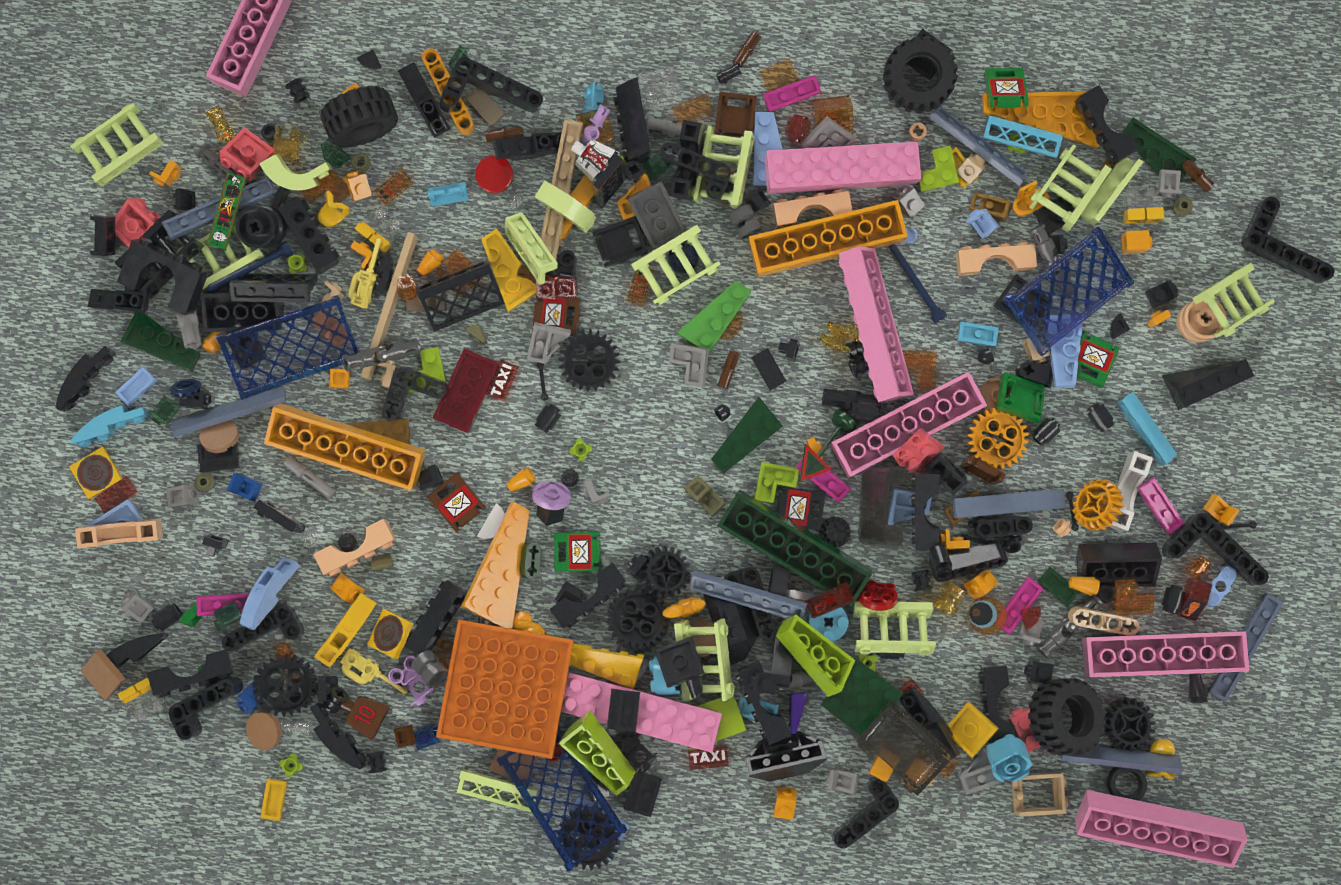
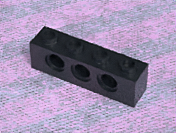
M296 196L279 206L278 210L312 265L321 275L340 263L337 259L340 255L334 246L330 248L327 243L330 241L324 231L320 232L317 227L320 225L314 215L310 216L308 212L310 207L304 199L301 201ZM300 215H304V220L298 223L297 218ZM309 231H314L312 238H307ZM323 246V253L317 254V249Z

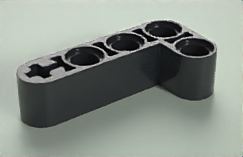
M668 142L661 146L660 155L664 162L710 180L706 190L707 198L713 202L722 199L731 176L729 166ZM672 149V154L667 157L664 151ZM677 152H680L678 155V161H676V156L674 155H677ZM683 156H690L692 158L691 163H682L681 159ZM707 163L710 168L707 171H701L699 165ZM725 170L728 175L722 179L717 176V172ZM716 187L720 190V194L712 196L709 192L710 189Z
M998 541L948 553L946 547L942 545L935 546L929 551V565L937 582L994 569L1008 562L1002 543Z
M754 567L730 572L723 578L727 580L729 576H735L737 583L764 591L760 574ZM748 570H752L756 574L753 581H748L745 578V573ZM751 608L760 638L765 641L774 639L776 627L772 614L767 613L765 618L760 619L756 615L757 609ZM770 620V623H766L767 628L772 629L770 637L762 635L765 628L763 624L759 626L758 622Z
M280 605L266 615L260 625L254 630L252 638L247 636L248 628L241 626L223 637L222 647L227 649V651L240 650L278 628L281 629L285 638L296 640L303 636L304 627L292 606ZM284 608L289 613L286 619L281 617V611ZM266 618L271 620V626L268 629L264 626ZM293 625L296 626L298 630L296 636H292L290 634V628ZM238 638H241V639H242V640L236 641L233 646L230 645V642H232V639H238Z
M238 677L224 679L171 706L168 714L178 737L182 740H188L200 735L202 725L197 714L240 693L243 689L242 680ZM232 686V688L226 691V687ZM213 691L216 694V699H214L212 696ZM196 700L199 701V707L196 705Z
M877 777L870 778L867 788L875 800L833 832L832 839L838 848L845 849L898 809L899 801L886 782ZM876 781L882 784L879 791H873L872 789ZM890 797L893 798V805L885 807V800ZM874 809L877 810L878 816L875 819H870L868 816L869 812ZM857 821L862 822L861 830L854 831L853 824ZM847 828H849L850 832L853 834L852 837L850 836V834H848L846 830ZM840 834L845 836V842L838 841Z

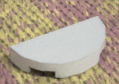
M497 503L477 537L482 539L494 538L505 515L503 508Z
M787 589L785 597L805 601L812 599L814 596L810 593Z

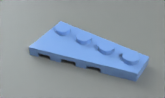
M755 112L753 187H767L764 156L767 151L783 149L774 112Z
M1084 314L1046 315L1045 317L1054 388H1074L1076 385Z

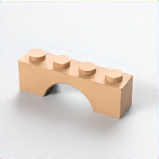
M840 189L827 195L825 193L814 194V197L809 198L798 196L795 200L791 201L787 199L777 200L773 204L776 229L796 225L800 214L808 209H821L829 216L852 211L849 191L844 192Z
M1029 242L1017 243V246H1010V244L1005 243L992 248L991 245H983L979 249H972V247L968 246L960 248L956 253L958 276L977 275L981 270L982 264L993 258L1008 262L1014 272L1034 270L1037 267L1035 244H1029Z
M161 518L81 526L75 529L77 548L121 542L153 541L163 538Z
M382 519L366 527L365 540L355 551L343 552L337 547L330 545L313 555L323 575H330L332 577L341 572L340 569L347 565L350 568L359 563L358 559L362 557L368 559L376 555V550L380 548L386 550L392 547V542L396 541V538L387 520Z

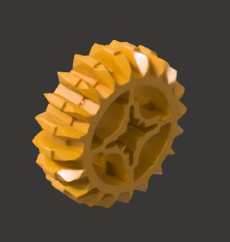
M1098 478L1096 481L1090 480L1089 484H1084V489H1078L1079 495L1074 496L1077 499L1072 503L1075 506L1072 510L1076 514L1074 518H1076L1081 526L1088 530H1106L1107 525L1113 527L1112 522L1118 521V514H1122L1120 509L1125 507L1121 503L1124 498L1121 496V490L1114 483Z

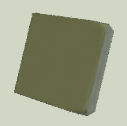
M479 324L465 329L482 344L486 345L488 343Z
M391 553L372 557L371 569L373 571L394 566Z

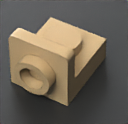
M326 281L324 284L332 292L327 293L323 297L320 306L331 313L343 299L344 295L341 293L342 288L336 283L330 284Z
M1033 337L1022 341L1030 362L1035 361V363L1040 364L1046 362V358L1051 355L1050 351L1039 355L1040 347Z
M390 360L377 364L379 367L386 368V372L382 373L381 382L382 386L387 389L390 387L395 371L399 369L394 365L395 362Z

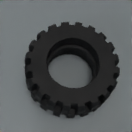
M916 36L912 40L907 39L903 41L890 54L884 66V89L888 91L889 99L896 102L895 105L900 108L902 106L907 112H911V110L915 111V113L929 112L942 105L953 92L958 78L956 74L958 66L954 64L955 57L953 53L949 54V48L946 45L943 47L939 44L941 41L937 39L932 41L928 36H924L923 39ZM911 59H925L935 67L937 82L929 91L918 92L906 85L902 72L905 64Z
M380 86L358 87L344 94L341 93L336 98L329 100V103L324 105L320 113V118L329 141L334 146L343 148L356 147L357 145L373 142L385 136L386 133L391 132L398 122V114L390 94Z
M1077 678L1049 680L1037 688V692H1034L1031 697L1033 701L1029 703L1030 713H1028V719L1031 722L1029 725L1030 730L1034 732L1035 740L1040 741L1039 745L1043 749H1047L1049 753L1057 755H1082L1085 752H1090L1094 746H1097L1100 742L1099 737L1103 736V726L1106 725V720H1104L1105 709H1102L1101 705L1103 702L1100 697H1097L1098 693L1094 688H1091L1087 682ZM1064 702L1067 703L1072 714V725L1069 732L1065 729L1062 722L1061 712Z

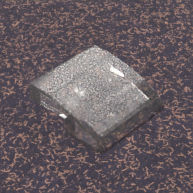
M675 68L657 69L636 74L645 112L683 104Z

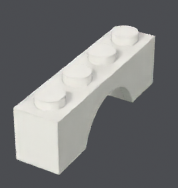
M1136 451L1128 453L1117 484L1118 489L1122 492L1121 496L1124 498L1121 503L1125 507L1120 509L1122 514H1118V521H1113V527L1110 526V528L1120 532L1129 530L1134 516V501L1138 492L1136 488L1147 477L1153 460L1152 457Z

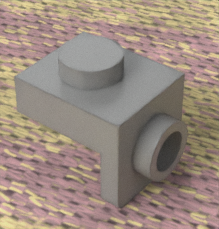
M909 186L900 187L892 196L894 201L898 200L901 208L909 218L925 207L915 189Z
M592 480L584 481L585 487H582L586 498H591L593 504L597 503L599 506L609 501L608 498L611 497L609 492L598 496Z
M831 769L827 776L828 789L856 794L860 775L839 769Z

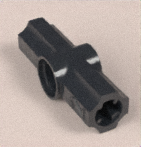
M823 389L822 406L846 410L849 409L851 401L862 400L876 403V407L879 408L880 412L881 402H878L874 395L862 394L860 391Z

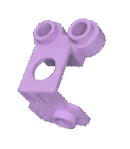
M408 656L404 660V670L394 668L388 674V679L391 683L406 685L416 698L411 706L415 704L420 706L427 700L426 696L435 689L434 687L429 688L425 684L423 692H415L414 684L417 681L423 682V680L421 679V674H417L409 663L417 656ZM395 672L400 673L401 677L399 679L394 677Z

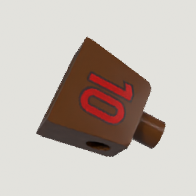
M361 695L358 696L356 702L348 699L342 703L340 708L349 712L346 722L365 737L372 740L380 729L391 705Z

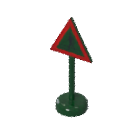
M835 411L832 414L831 420L837 428L818 454L807 444L804 445L800 482L832 470L821 459V456L840 430L845 433H851L856 429L857 425L849 415L841 411Z

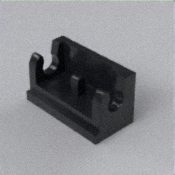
M90 216V220H95L94 250H90V254L99 256L115 255V217Z

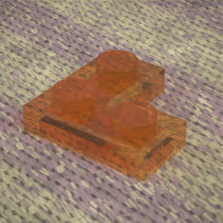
M331 169L328 171L330 175L321 180L318 177L316 178L320 184L319 186L300 191L311 203L327 191L333 194V199L336 203H341L350 195L348 186Z
M902 350L907 370H916V389H936L937 352Z
M1135 579L1116 580L1113 613L1123 616L1153 613L1155 596L1153 593L1136 594L1137 582Z

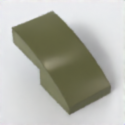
M698 475L684 488L712 517L726 505Z

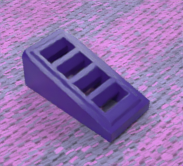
M806 693L790 694L789 731L792 734H796L807 698Z

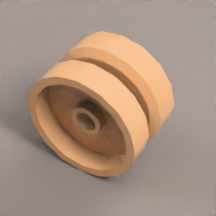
M1192 301L1183 306L1176 320L1180 334L1188 341L1195 343L1205 342L1215 337L1214 334L1223 329L1209 305L1205 304L1204 301L1198 304ZM1216 301L1222 313L1226 317V311L1224 310L1223 306L1218 301Z

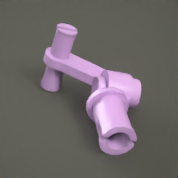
M600 104L594 117L590 118V121L593 123L585 128L584 136L581 137L580 143L587 146L591 139L597 140L599 138L600 132L598 127L603 128L602 124L611 110Z

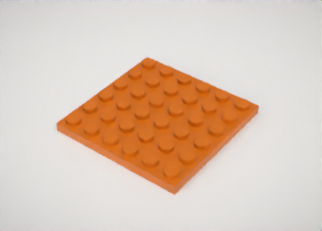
M458 620L436 737L553 759L574 640Z

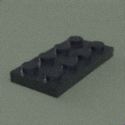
M618 155L614 159L610 158L605 165L606 169L603 173H598L592 181L595 201L601 208L605 206L626 180L624 160Z

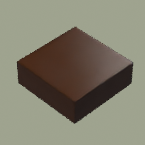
M412 724L394 729L398 748L417 744Z

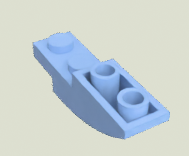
M283 557L274 569L267 567L263 571L245 603L240 619L242 626L255 630L260 625L261 621L279 601L275 595L299 568V564L296 561Z

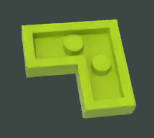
M951 145L932 150L936 169L921 172V180L919 181L921 192L959 183Z
M439 347L422 350L420 357L423 370L418 372L446 382ZM405 376L406 379H410V380L413 379V377L410 378V377ZM419 377L416 381L417 386L424 388L426 381ZM409 389V393L417 392L415 390Z
M761 462L755 499L773 504L777 485L796 488L799 470L797 468Z

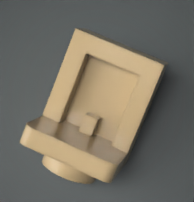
M973 153L960 166L957 174L971 184L986 168L987 164L982 157Z

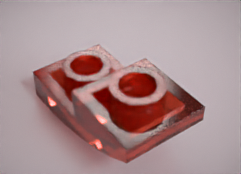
M545 277V283L541 285L536 280L537 297L556 299L557 296L576 298L578 295L577 277Z

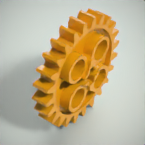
M991 408L990 413L988 410H983L984 416L977 414L978 421L971 420L974 427H968L972 431L971 434H966L967 437L971 438L966 444L972 446L968 452H975L974 456L976 458L979 457V459L995 468L999 466V469L1003 470L1005 465L1012 467L1011 461L1018 463L1016 457H1024L1021 450L1027 451V448L1023 446L1029 443L1028 440L1024 439L1029 433L1023 432L1027 425H1020L1023 421L1022 418L1016 420L1017 416L1000 410L996 411L995 408ZM991 421L996 425L994 431H990L988 427ZM1009 428L1013 430L1011 438L1006 436V431ZM982 432L996 435L1000 439L1012 442L1013 445L1010 446L1004 442H997L994 438L982 435ZM984 439H987L989 443L986 449H983L981 445ZM1002 446L1007 450L1004 456H1001L999 453V449Z

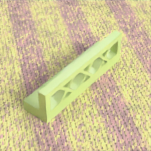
M1126 158L1116 164L1080 217L1092 226L1096 225L1142 165L1143 161L1138 159L1134 163L1129 158Z
M522 212L506 217L505 235L539 285L544 284L545 273L557 269V261Z
M466 769L461 771L457 793L533 813L539 789ZM464 780L474 782L476 788L471 791L462 789ZM484 785L492 787L495 793L486 796L483 794L481 787ZM503 790L511 792L514 798L505 801L499 793ZM521 796L532 798L530 807L522 805L518 798Z

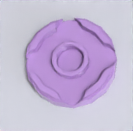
M545 481L534 486L532 498L538 506L549 510H560L569 505L571 492L563 484L558 482L549 484L550 481Z

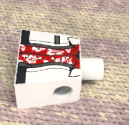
M592 139L587 146L576 141L571 148L579 156L575 165L591 181H593L598 173H603L606 169L605 165L610 158L614 159L617 155L619 156V152Z

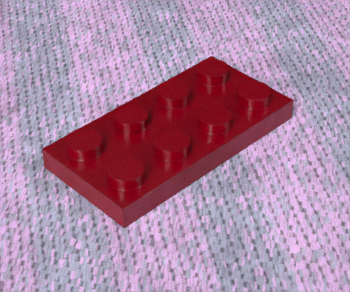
M464 348L447 384L449 388L448 393L441 398L433 419L469 434L500 364Z

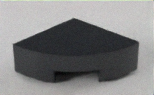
M374 50L356 57L359 63L366 68L374 70L382 68Z
M1121 313L1111 323L1110 334L1112 339L1130 330Z

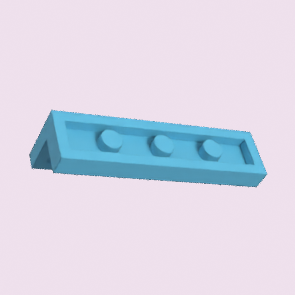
M989 116L986 119L983 139L1057 158L1063 135L994 116ZM990 127L998 129L1002 133L997 137L988 135ZM1008 132L1016 133L1020 139L1015 142L1010 141L1006 134ZM1025 138L1035 139L1038 144L1033 147L1028 146ZM1043 143L1055 145L1054 152L1046 151Z
M1134 392L1129 393L1116 402L1160 466L1168 464L1172 458L1177 456L1175 450Z

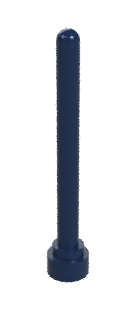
M284 241L272 253L209 284L207 291L213 292L227 285L231 280H236L281 256L282 258L285 256L289 257L293 255V251L287 241Z
M895 244L890 245V251L930 309L931 319L934 324L946 318L948 315L944 309L941 310L940 307L936 306Z

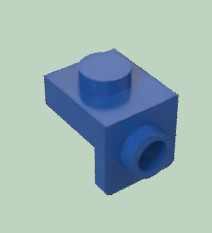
M234 473L227 491L255 502L263 484Z
M255 680L238 696L236 702L242 712H248L250 715L261 703H256L255 698L257 696H253L255 688H252V683L256 682Z

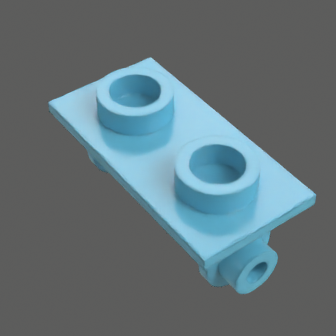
M595 82L587 86L584 91L586 106L583 109V116L585 117V123H588L590 118L594 117L600 107L597 103L602 104L604 101L603 86L595 85Z
M466 182L428 188V198L430 199L431 207L469 201Z

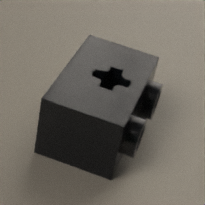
M941 451L926 465V470H940V484L953 496L967 484V476Z

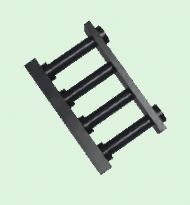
M168 210L141 237L151 240L152 244L156 246L159 244L166 247L170 253L186 257L187 261H190L199 254L205 245L194 238L190 240L186 235H182L178 239L184 244V247L176 253L165 241V237L168 234L162 225V221L177 215ZM128 250L114 262L120 269H122ZM159 262L153 265L157 273L150 280L147 278L145 285L138 291L148 293V298L150 299L157 295L159 290L174 276L168 266H162Z

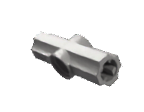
M195 308L194 313L189 315L177 312V320L182 330L185 348H198L202 345L199 330L200 318L197 309Z

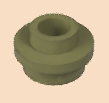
M360 153L352 158L351 165L355 171L357 170L362 173L370 168L371 161L367 155ZM360 160L364 161L363 166H358Z
M1179 197L1175 200L1173 209L1178 215L1185 216L1192 211L1193 203L1187 197ZM1181 203L1186 204V209L1181 207Z
M200 473L195 479V486L199 491L208 492L214 487V477L209 473ZM206 479L207 484L203 486L201 481Z

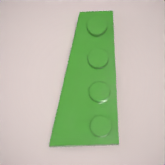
M735 281L681 328L677 334L696 347L709 349L710 353L752 291Z

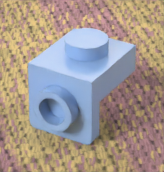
M987 209L974 210L969 214L970 218L966 220L967 224H972L982 239H985L999 228Z

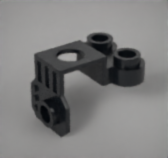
M625 731L626 738L624 740L621 737H615L612 740L615 744L617 742L622 744L620 751L624 752L638 768L636 773H644L651 767V763L657 758L658 754L656 752L652 755L643 744H640L641 741L638 738L641 733L630 736L629 732ZM638 751L646 753V760L640 763L635 760V754Z

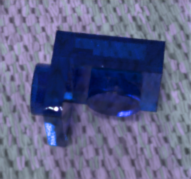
M434 723L414 731L417 750L441 742L436 737L438 726L435 727Z

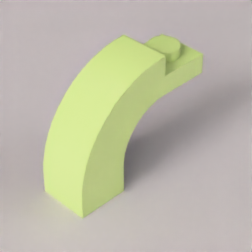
M275 154L259 163L265 174L274 183L290 190H306L317 187L320 184L316 178L318 177L319 180L330 175L328 171L332 169L330 164L325 162L308 173L298 174L286 166L280 154Z
M547 181L543 182L535 195V198L542 204L564 216L583 232L587 233L594 225L597 217L594 216L591 210Z

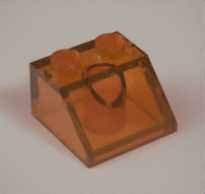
M849 95L812 100L814 129L828 116L853 134V104Z

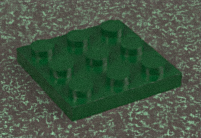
M854 658V665L842 691L829 697L826 696L820 705L869 741L903 693L857 658Z

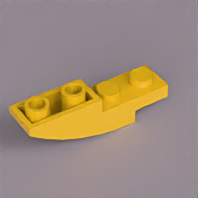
M360 592L337 626L316 652L314 658L330 668L351 642L377 603Z

